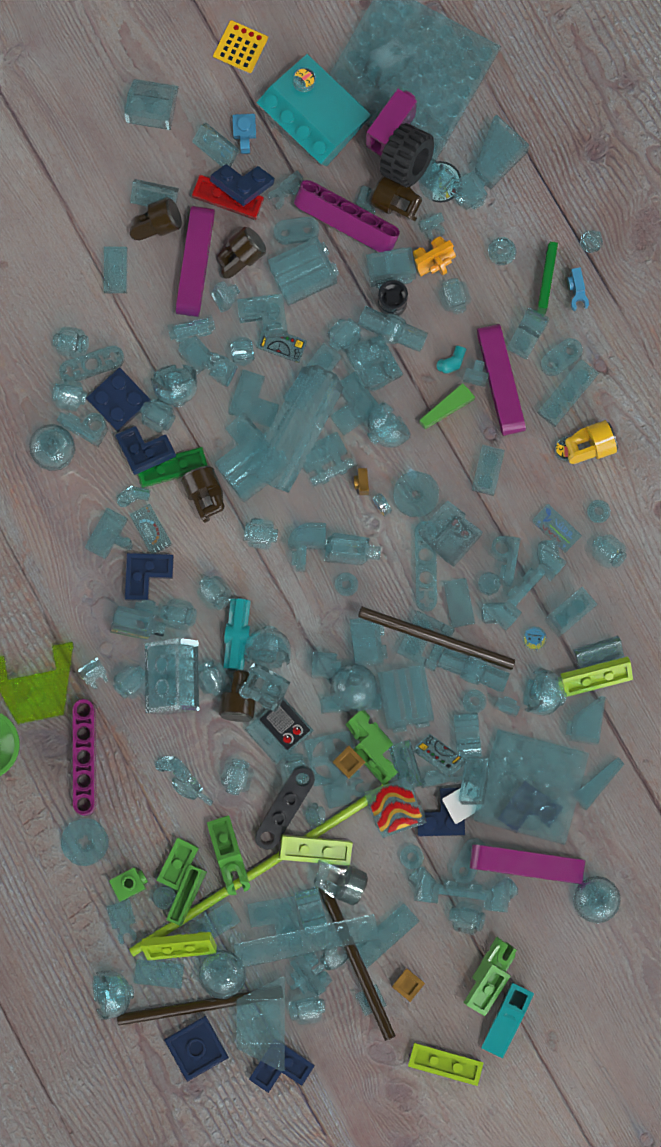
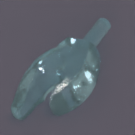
M177 768L174 769L173 774L177 778L174 777L172 779V786L177 793L192 800L198 797L209 806L212 805L213 801L202 793L203 787L193 775Z
M340 938L326 946L319 959L321 964L311 971L314 976L324 968L326 970L337 969L348 960L346 952L340 956L337 953V949L343 945Z

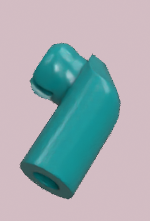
M456 346L452 357L444 360L440 359L437 362V370L443 373H451L461 367L467 349Z

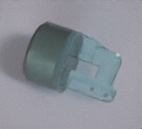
M318 860L317 864L320 867L314 879V885L332 898L352 906L358 904L368 882L367 873L349 865L342 869L325 861ZM330 870L340 873L337 883L326 880Z

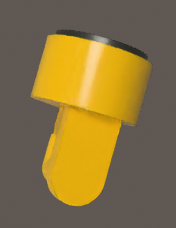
M606 420L586 426L565 440L570 453L568 460L571 464H576L593 457L600 459L617 453L618 450L615 433L611 424ZM589 442L590 447L579 450V444Z

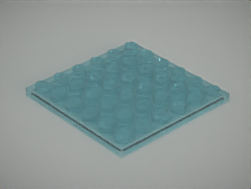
M373 0L329 75L372 115L365 123L368 127H371L398 88L403 92L406 90L412 93L416 98L415 100H417L416 116L410 124L434 137L435 143L431 161L435 163L501 50V46L415 0Z

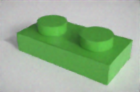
M177 838L156 881L178 891L188 866L192 864L199 848Z

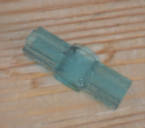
M367 306L363 308L357 322L358 326L379 334V337L387 343H400L418 352L422 350L428 336V332L407 324L398 315H386Z
M444 648L437 665L438 668L459 675L461 679L476 685L482 684L500 692L504 691L510 675L506 671L488 665L482 659L470 655L464 656Z

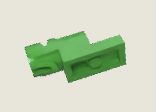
M362 708L345 725L349 728L354 738L360 741L353 750L366 762L364 765L385 785L398 773L393 763L382 755L393 743L378 727L376 722L373 724L368 723L371 716Z
M230 816L207 822L228 894L237 895L232 878H234L232 871L237 872L244 892L248 891L251 886Z
M499 937L495 938L490 946V951L486 952L482 962L473 974L472 978L476 983L464 1000L468 1007L483 1016H486L511 977L506 971L514 960L517 951L515 947L507 942L505 943Z

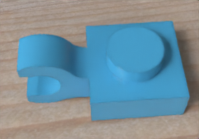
M255 114L233 115L234 139H240L241 154H250V139L256 138Z
M581 267L571 269L570 277H567L568 288L573 290L574 293L571 308L573 311H576V302L582 301L584 308L588 309L589 300L585 294Z

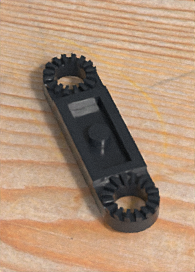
M304 765L298 766L292 771L255 834L256 843L260 848L266 850L274 848L280 841L281 834H284L315 781L314 773L309 767ZM300 773H306L310 779L307 783L300 784L296 781V776ZM271 832L274 838L268 843L261 839V834Z

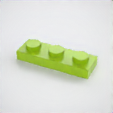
M628 656L560 674L565 697L633 680L631 661Z
M281 834L279 859L350 866L353 842L350 840Z
M211 932L176 934L164 937L155 936L143 938L141 941V948L147 961L216 954L217 945Z
M414 1043L408 1067L478 1086L484 1062Z

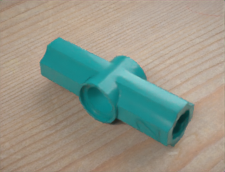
M239 598L230 600L228 623H226L224 644H226L224 669L244 671L245 652L250 633V625H248L250 600Z

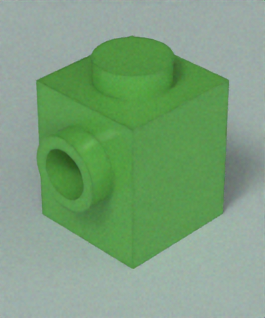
M134 867L109 880L119 902H123L146 890L145 884L148 883V880L142 870L138 871Z

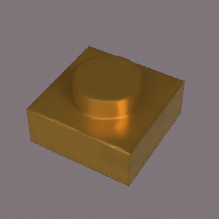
M358 468V475H354V489H359V496L369 495L367 468Z
M348 746L332 763L350 779L366 762Z
M406 968L392 985V988L411 1002L425 983Z

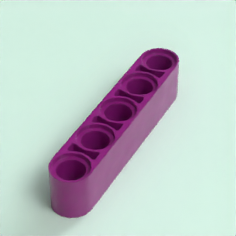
M304 180L301 182L294 199L296 207L382 254H390L400 234L396 226L313 181Z
M191 207L176 303V314L199 317L215 209Z
M500 324L477 328V337L502 436L526 431Z
M81 699L73 706V808L78 814L89 816L94 813L97 806L96 708L90 701ZM82 705H89L91 709L89 715L81 717L78 712L79 708ZM83 728H88L91 732L87 740H80L79 732ZM85 751L89 752L91 756L90 761L86 764H81L79 762V755ZM89 775L91 779L89 786L85 788L80 787V777ZM85 798L89 799L91 802L89 810L81 811L79 809V802Z
M472 845L470 869L583 884L585 860Z

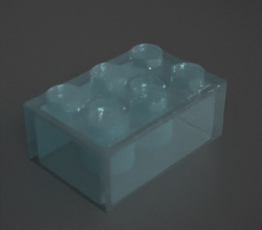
M176 638L144 643L145 712L148 714L169 715L199 711L198 640Z

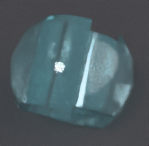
M498 237L488 246V256L497 265H508L516 257V246L507 237ZM499 248H500V249L506 248V249H507V250H506V255H505L504 253H502V254L499 255V254H498Z
M239 337L230 343L232 360L235 364L246 366L252 363L255 359L252 340L247 337Z

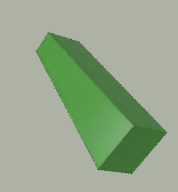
M462 383L419 421L420 425L426 430L474 401L475 396Z
M189 864L166 920L179 926L183 925L207 871Z

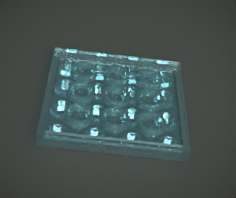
M498 729L473 821L566 845L589 753Z

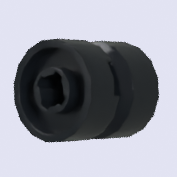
M398 280L386 281L379 288L378 307L386 316L395 317L402 314L407 307V288Z

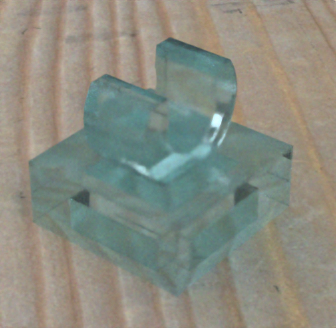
M442 213L426 218L418 224L421 232L427 231V237L430 241L434 239L432 235L433 229L439 230L441 236L445 234V229L441 225L445 221Z
M223 281L215 285L211 295L222 313L231 308L237 298L236 295L240 291L236 284L227 287Z
M476 360L474 369L466 368L463 382L485 387L489 375L482 372L485 362Z
M95 658L78 670L87 685L90 684L94 689L98 688L95 684L97 678L101 677L105 682L108 681L105 674L106 670L98 658Z

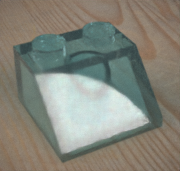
M134 79L128 92L124 112L126 123L171 130L179 86Z

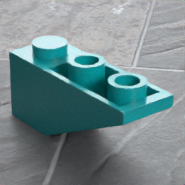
M510 982L481 1049L503 1059L534 996L533 992Z

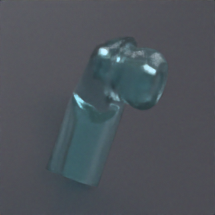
M362 185L355 204L375 215L376 210L368 201L372 189Z
M129 486L119 493L117 503L120 507H127L136 499L149 501L151 490Z
M162 756L155 762V768L158 771H175L181 779H184L190 773L189 769L177 756Z

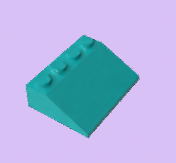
M308 54L273 83L256 102L310 155L324 166H328L372 117L354 97ZM300 69H309L313 72L315 81L311 86L306 87L305 81H297L299 78L301 80V77H296L295 73Z

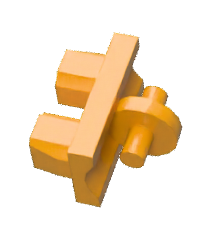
M439 236L431 242L433 248L431 251L426 252L423 247L413 251L417 272L421 277L429 272L433 274L438 270L442 275L447 273L445 266L451 264V260L456 257L453 243L450 240L446 242Z

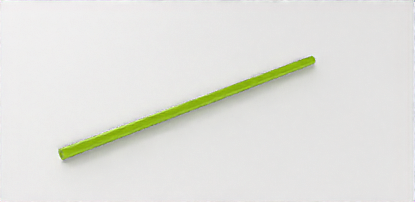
M387 782L385 785L382 784L303 836L318 838L375 801L376 794L378 795V792L381 791L380 789L389 786L390 783ZM279 852L247 872L249 882L281 862ZM239 878L233 881L235 890L242 887ZM226 886L192 907L183 925L230 895L227 892ZM169 922L146 938L167 936L181 926ZM141 941L129 948L133 957L143 951Z

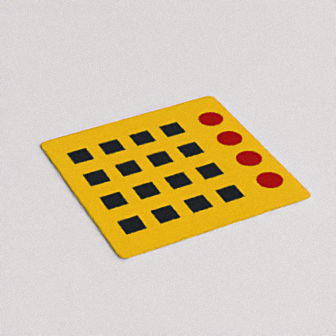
M230 20L213 57L243 71L252 73L268 40V36Z

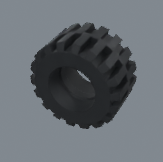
M405 123L400 125L388 139L389 141L383 149L380 160V172L383 176L405 187H411L419 181L427 170L433 156L435 141L431 134Z

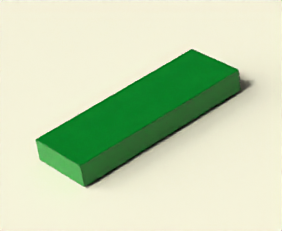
M550 241L547 247L537 312L540 314H546L558 247L557 242Z
M203 447L178 453L176 457L138 473L142 488L182 478L191 470L208 466Z

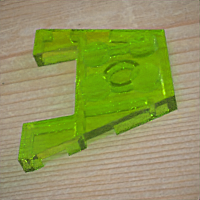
M73 642L52 646L56 670L13 679L8 677L5 656H0V694L18 725L65 715L72 653L74 650Z

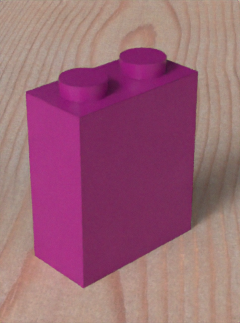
M398 88L368 129L366 147L379 156H382L383 149L390 136L394 134L393 132L402 124H410L415 118L417 100H415L416 98L412 93L406 90L403 92Z

